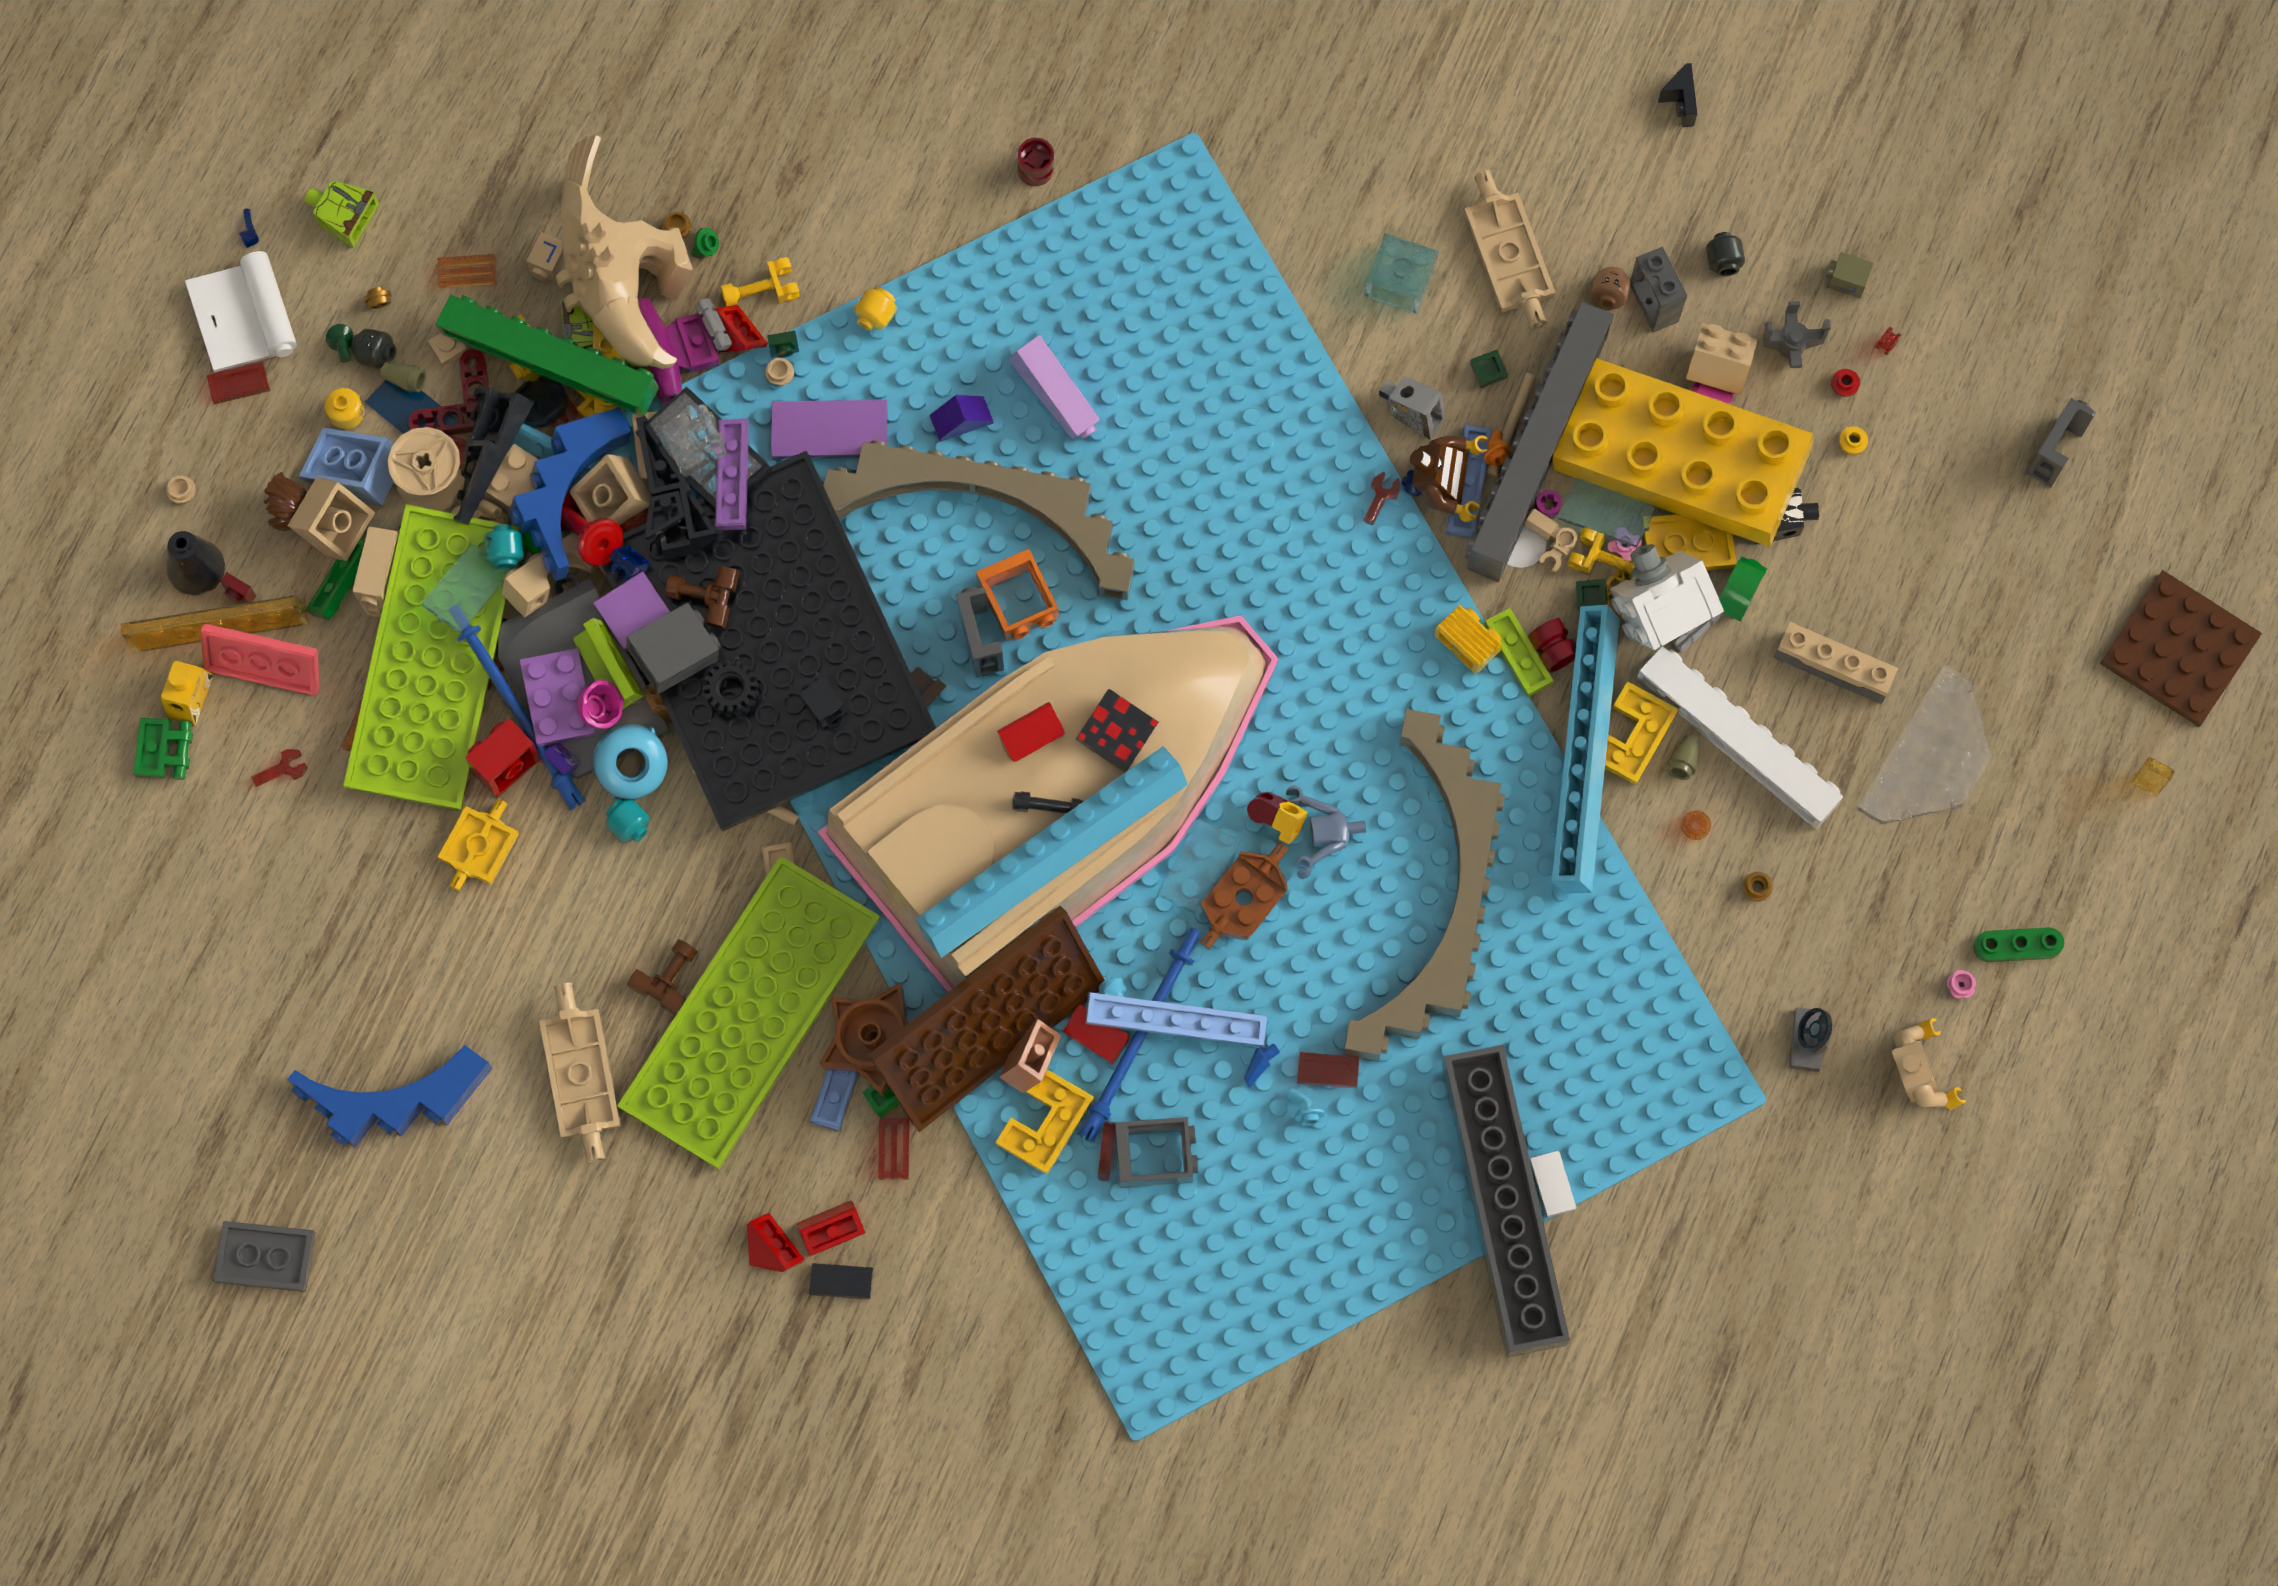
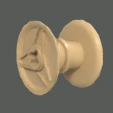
M429 427L415 428L402 434L391 446L387 461L389 474L396 484L397 492L403 502L408 505L444 511L455 505L459 500L457 499L458 491L464 488L465 478L461 475L463 462L459 457V450L453 439L441 430Z

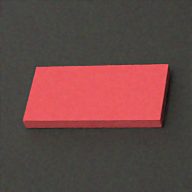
M204 623L201 629V640L205 670L317 696L320 690L318 649Z

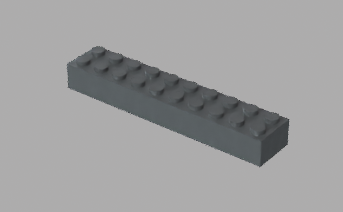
M1583 301L1578 311L1572 310L1567 321L1568 326L1565 333L1561 334L1557 343L1554 358L1550 359L1546 368L1543 383L1540 382L1534 395L1533 405L1528 408L1524 417L1521 432H1518L1515 437L1510 457L1506 458L1501 469L1500 479L1498 482H1495L1491 491L1488 506L1484 507L1481 513L1477 531L1473 532L1469 540L1468 550L1465 558L1469 559L1468 570L1494 581H1500L1553 462L1554 452L1593 364L1596 358H1599L1608 338L1614 314Z
M1504 1045L1444 1056L1442 1062L1443 1073L1506 1357L1565 1347L1568 1345L1570 1337Z

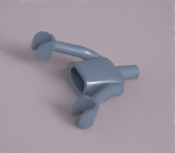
M1291 786L1287 789L1286 795H1296L1298 797L1297 799L1289 800V802L1297 806L1303 804L1328 814L1326 816L1310 817L1313 848L1325 847L1309 858L1302 856L1297 859L1296 866L1304 865L1308 868L1298 871L1297 876L1300 879H1306L1311 875L1312 866L1330 854L1346 848L1349 834L1366 833L1365 821L1347 822L1345 815L1338 808L1303 795L1302 790L1297 786Z

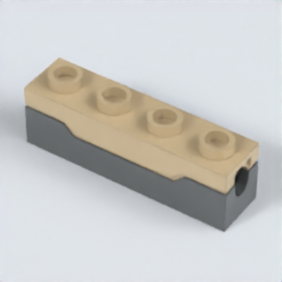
M1789 622L1774 658L1880 704L1883 703L1898 671V668L1792 622Z

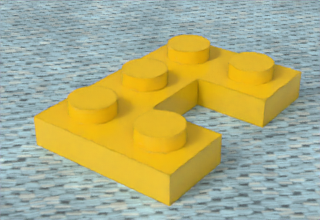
M1627 681L1612 709L1638 723L1626 744L1608 735L1605 769L1637 785L1679 709Z
M1047 1069L1042 1081L1027 1091V1095L1051 1108L1039 1130L1035 1132L1011 1117L995 1142L996 1146L1046 1175L1049 1174L1088 1110V1106L1094 1100V1096Z

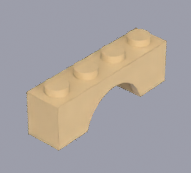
M571 531L567 537L562 539L569 567L579 568L589 573L593 572L599 567L588 565L582 561L577 552L578 546H576L579 536ZM538 553L534 554L524 566L519 569L514 568L510 570L504 577L501 594L524 618L543 606L548 599L550 585L547 577L551 572H547L543 565V553L540 555Z

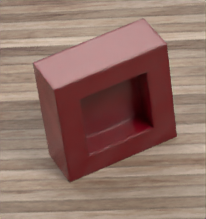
M228 572L220 581L226 590L224 594L236 603L242 600L250 605L256 597L251 586Z

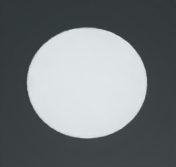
M1524 525L1507 564L1518 568L1534 565L1540 560L1542 554L1545 553L1546 539Z

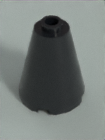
M186 531L173 534L167 545V575L173 586L182 593L193 596L215 589L226 570L223 555L218 547Z

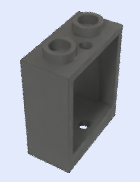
M1663 246L1636 257L1630 278V287L1652 331L1656 332L1678 323L1687 294ZM1650 300L1652 303L1648 305L1645 301Z
M1188 1117L1115 1122L1120 1188L1191 1183L1193 1181V1174L1198 1173L1197 1155H1191L1190 1144H1195L1196 1138L1194 1125L1189 1126ZM1181 1131L1184 1172L1132 1176L1129 1135Z

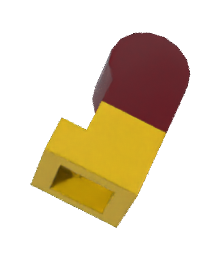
M1262 792L1252 799L1247 806V813L1252 821L1265 823L1280 831L1278 839L1287 844H1290L1299 836L1308 811L1270 792Z

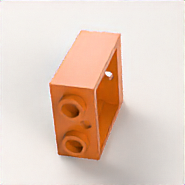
M1030 549L976 571L977 583L980 588H985L987 603L1005 641L1012 638L1013 640L1022 639L1029 634L1030 630L1037 627L1041 629L1047 628L1056 622L1055 619L1059 618L1058 607ZM1028 571L1046 610L1009 626L990 587Z

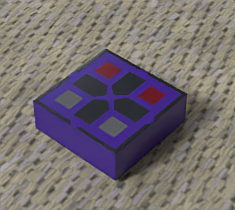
M561 743L550 746L544 753V756L562 774L575 771L581 764Z

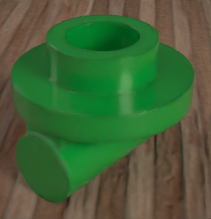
M700 228L695 235L691 255L696 258L714 255L719 247V239L716 232L711 228Z

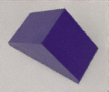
M955 395L930 414V419L939 442L994 423L984 396Z

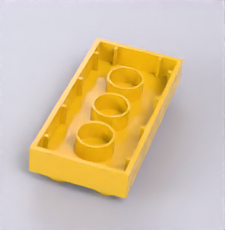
M1596 358L1554 452L1553 468L1554 471L1770 547L1813 448V433Z

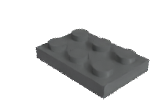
M223 1221L213 1281L222 1284L306 1292L316 1232L306 1229Z

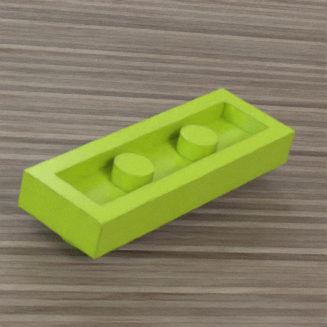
M1511 608L1485 620V627L1487 629L1489 627L1493 628L1500 635V642L1502 643L1500 652L1527 697L1553 685L1554 680Z

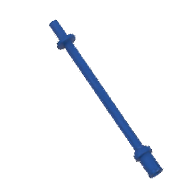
M458 605L450 608L448 612L462 633L457 637L458 642H468L523 731L534 743L539 756L552 775L551 786L559 791L569 810L575 809L577 804L578 806L581 805L586 799L583 798L572 780L574 776L571 772L562 774L544 756L548 749L547 745L537 747L532 721L476 635L481 630V627L479 625L471 627Z
M1191 927L1179 950H1170L1169 954L1174 960L1152 1001L1165 1002L1184 964L1193 965L1194 960L1189 955L1201 934L1199 930ZM1135 1031L1100 1099L1090 1103L1088 1106L1089 1113L1077 1132V1135L1081 1138L1085 1136L1086 1141L1094 1143L1104 1121L1109 1120L1111 1116L1109 1105L1148 1032Z

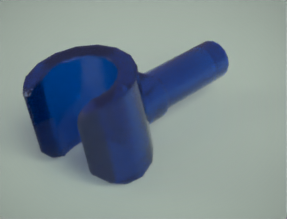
M246 208L243 210L247 230L239 234L246 248H249L260 240L252 224L250 209Z

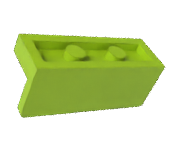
M592 618L583 625L586 630L574 637L573 640L595 681L605 680L619 688L624 698L623 710L644 697V694L604 621Z

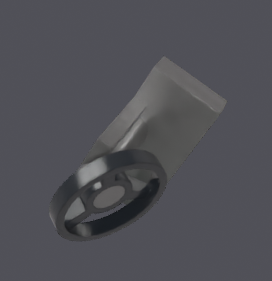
M1796 1007L1794 1011L1789 1068L1818 1072L1821 1070L1822 1054L1828 1047V1040L1833 1026L1832 1018L1827 1011L1820 1008L1806 1009Z

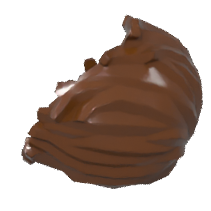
M280 472L277 476H273L271 482H268L264 493L269 497L264 500V503H269L266 510L269 514L275 516V518L269 519V526L281 531H290L292 529L288 527V524L307 492L299 483L285 477Z

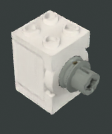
M1653 544L1641 546L1630 554L1635 566L1631 572L1634 577L1630 581L1625 580L1610 589L1614 597L1611 599L1612 605L1625 622L1622 627L1626 636L1630 640H1634L1653 650L1710 620L1711 617L1724 612L1702 560L1681 551L1667 558L1659 557Z

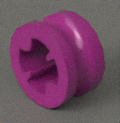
M1545 490L1538 495L1535 509L1550 519L1554 518L1560 512L1562 499L1557 492ZM1547 499L1553 500L1552 505L1556 508L1551 506L1550 510H1546L1544 508L1545 504L1541 501L1546 502Z

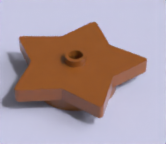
M899 983L872 999L853 1000L838 997L831 999L836 1029L835 1037L820 1061V1066L823 1069L859 1072L880 1095H885L888 1085L868 1054L910 1023L907 1021L904 989ZM877 1035V1037L871 1041V1038Z

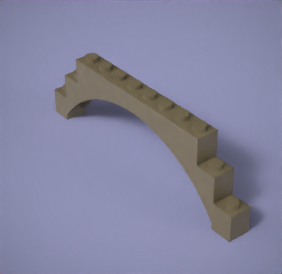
M872 440L871 443H862L856 474H853L849 469L841 467L835 468V470L827 469L824 488L839 519L875 501L899 494L919 491L948 490L969 492L1001 500L1018 507L1044 522L1060 534L1076 550L1098 582L1099 595L1128 600L1134 572V559L1121 552H1114L1112 555L1108 554L1113 531L1112 521L1098 514H1092L1091 517L1086 516L1091 495V483L1086 482L1083 478H1060L1057 474L1048 471L1038 474L1029 472L1027 468L1014 466L1012 469L1005 468L993 461H985L984 464L972 462L971 458L965 456H956V458L945 457L943 453L938 451L923 453L905 445L899 446V448L890 447L885 442Z
M1406 709L1399 745L1407 746L1423 764L1446 804L1453 825L1458 854V885L1454 910L1441 943L1416 979L1379 1010L1359 1021H1349L1343 1053L1345 1056L1379 1062L1380 1054H1386L1390 1036H1386L1384 1033L1419 1039L1421 1031L1427 1032L1430 1014L1425 1013V1011L1460 1017L1462 1009L1468 1010L1471 992L1465 991L1467 980L1473 981L1476 963L1470 962L1472 952H1478L1481 935L1475 934L1477 923L1483 924L1486 906L1480 905L1482 895H1488L1490 878L1485 877L1486 868L1493 866L1495 850L1490 849L1492 839L1498 838L1500 822L1495 821L1496 811H1502L1505 794L1500 793L1501 783L1468 778L1472 777L1475 760L1469 759L1471 749L1439 744L1442 743L1445 726L1439 725L1441 715Z

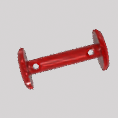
M568 491L562 505L561 532L570 529L579 536L576 546H578L577 552L582 561L597 567L608 564L616 558L622 549L624 535L621 526L610 518H596V520L589 523L579 515L581 510Z

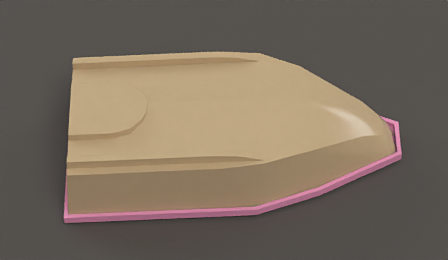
M1241 615L1162 632L1102 637L1047 651L999 680L829 809L828 824L817 832L818 836L948 993L1059 906L1067 911L1074 926L1077 928L1176 850L1224 778L1277 666L1278 658ZM1108 689H1111L1157 720L1159 723L1129 769L1164 746L1180 764L1188 785L941 958L925 939L916 918L1066 814L1028 809L1027 813L1012 810L1014 792H1030V797L1070 802L1072 798L1085 801L1125 773L1076 740L1079 732ZM1050 702L1065 734L1021 760L1013 762L1004 750L997 731Z

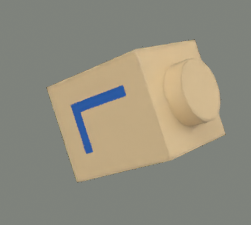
M542 232L540 233L526 260L529 271L534 278L544 282L549 280L556 283V275L562 271L565 265L563 241Z

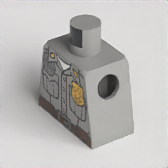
M1403 377L1397 386L1389 381H1385L1379 390V396L1389 401L1391 415L1395 419L1430 440L1446 419L1442 393L1415 380Z

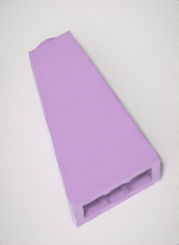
M1040 335L1017 350L1009 358L1011 365L1072 440L1079 435L1082 439H1085L1097 430L1094 425L1100 421L1099 417Z

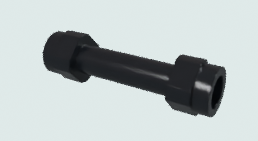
M1021 791L1014 792L1012 810L1026 813L1028 809L1068 813L1084 801L1072 798L1070 802L1030 797V792Z

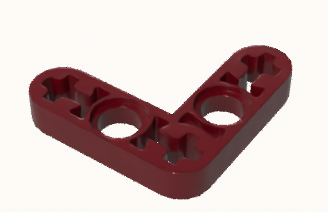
M476 349L467 350L462 353L459 360L464 403L414 411L408 421L411 430L419 428V420L425 419L427 423L425 427L441 430L446 435L472 432L474 422L470 419L471 411H476L478 399L470 395L468 390L473 384H481L484 388H490L487 364L484 355ZM471 359H476L477 375L472 376L471 368L468 364H470ZM465 412H466L467 417H468V418H467V420H468V423H467V424H464L465 421H464V417H463V414H462V413H465ZM449 414H455L459 417V421L454 426H446L443 423L444 417ZM436 416L440 426L438 428H436L434 424L435 421L433 417Z

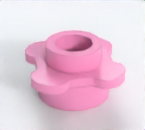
M1620 528L1616 531L1615 539L1608 543L1607 548L1615 556L1631 561L1630 554L1641 547L1642 540L1638 536L1633 537L1628 534L1625 528ZM1622 543H1627V547H1623Z

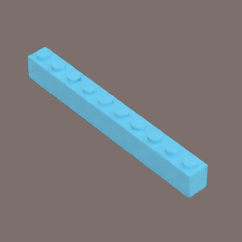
M1609 605L1580 606L1551 881L1564 894L1592 893L1620 624V618Z
M1162 746L916 918L927 942L942 958L1183 789L1188 784L1178 761Z

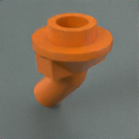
M1493 430L1488 440V450L1484 456V461L1488 465H1502L1511 453L1510 446L1502 439L1503 433L1501 430Z

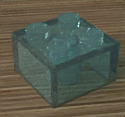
M1385 233L1368 276L1364 296L1418 314L1434 273L1439 251Z

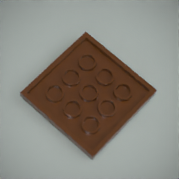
M2162 570L2100 664L2197 727H2200L2262 633Z

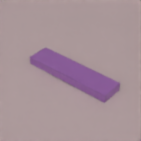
M748 419L718 420L715 527L717 530L746 529Z

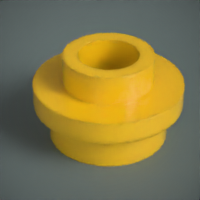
M1847 427L1840 434L1839 445L1847 454L1857 455L1866 449L1868 436L1859 427ZM1855 436L1859 439V442L1852 443L1849 437Z

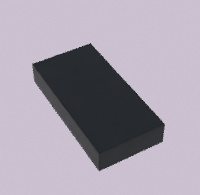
M812 1263L809 1294L871 1299L873 1268Z

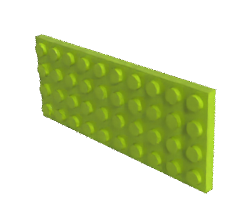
M406 504L343 786L346 789L461 811L470 772V766L465 757L468 755V750L476 743L490 677L468 642H458L457 637L462 633L448 610L458 605L471 627L477 625L481 627V630L476 635L494 661L507 600L501 594L504 577L513 568L496 569L485 558L484 537L487 533L494 531V526L501 525L502 523L472 518L468 525H464L453 520L457 514ZM511 525V529L519 531L517 526Z
M779 856L617 1107L720 1170L874 931L881 917L782 856Z

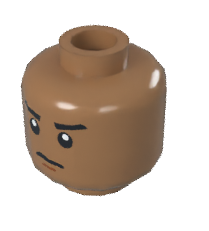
M1611 266L1598 271L1591 288V298L1594 303L1604 310L1622 307L1627 301L1631 286L1629 277L1618 267Z

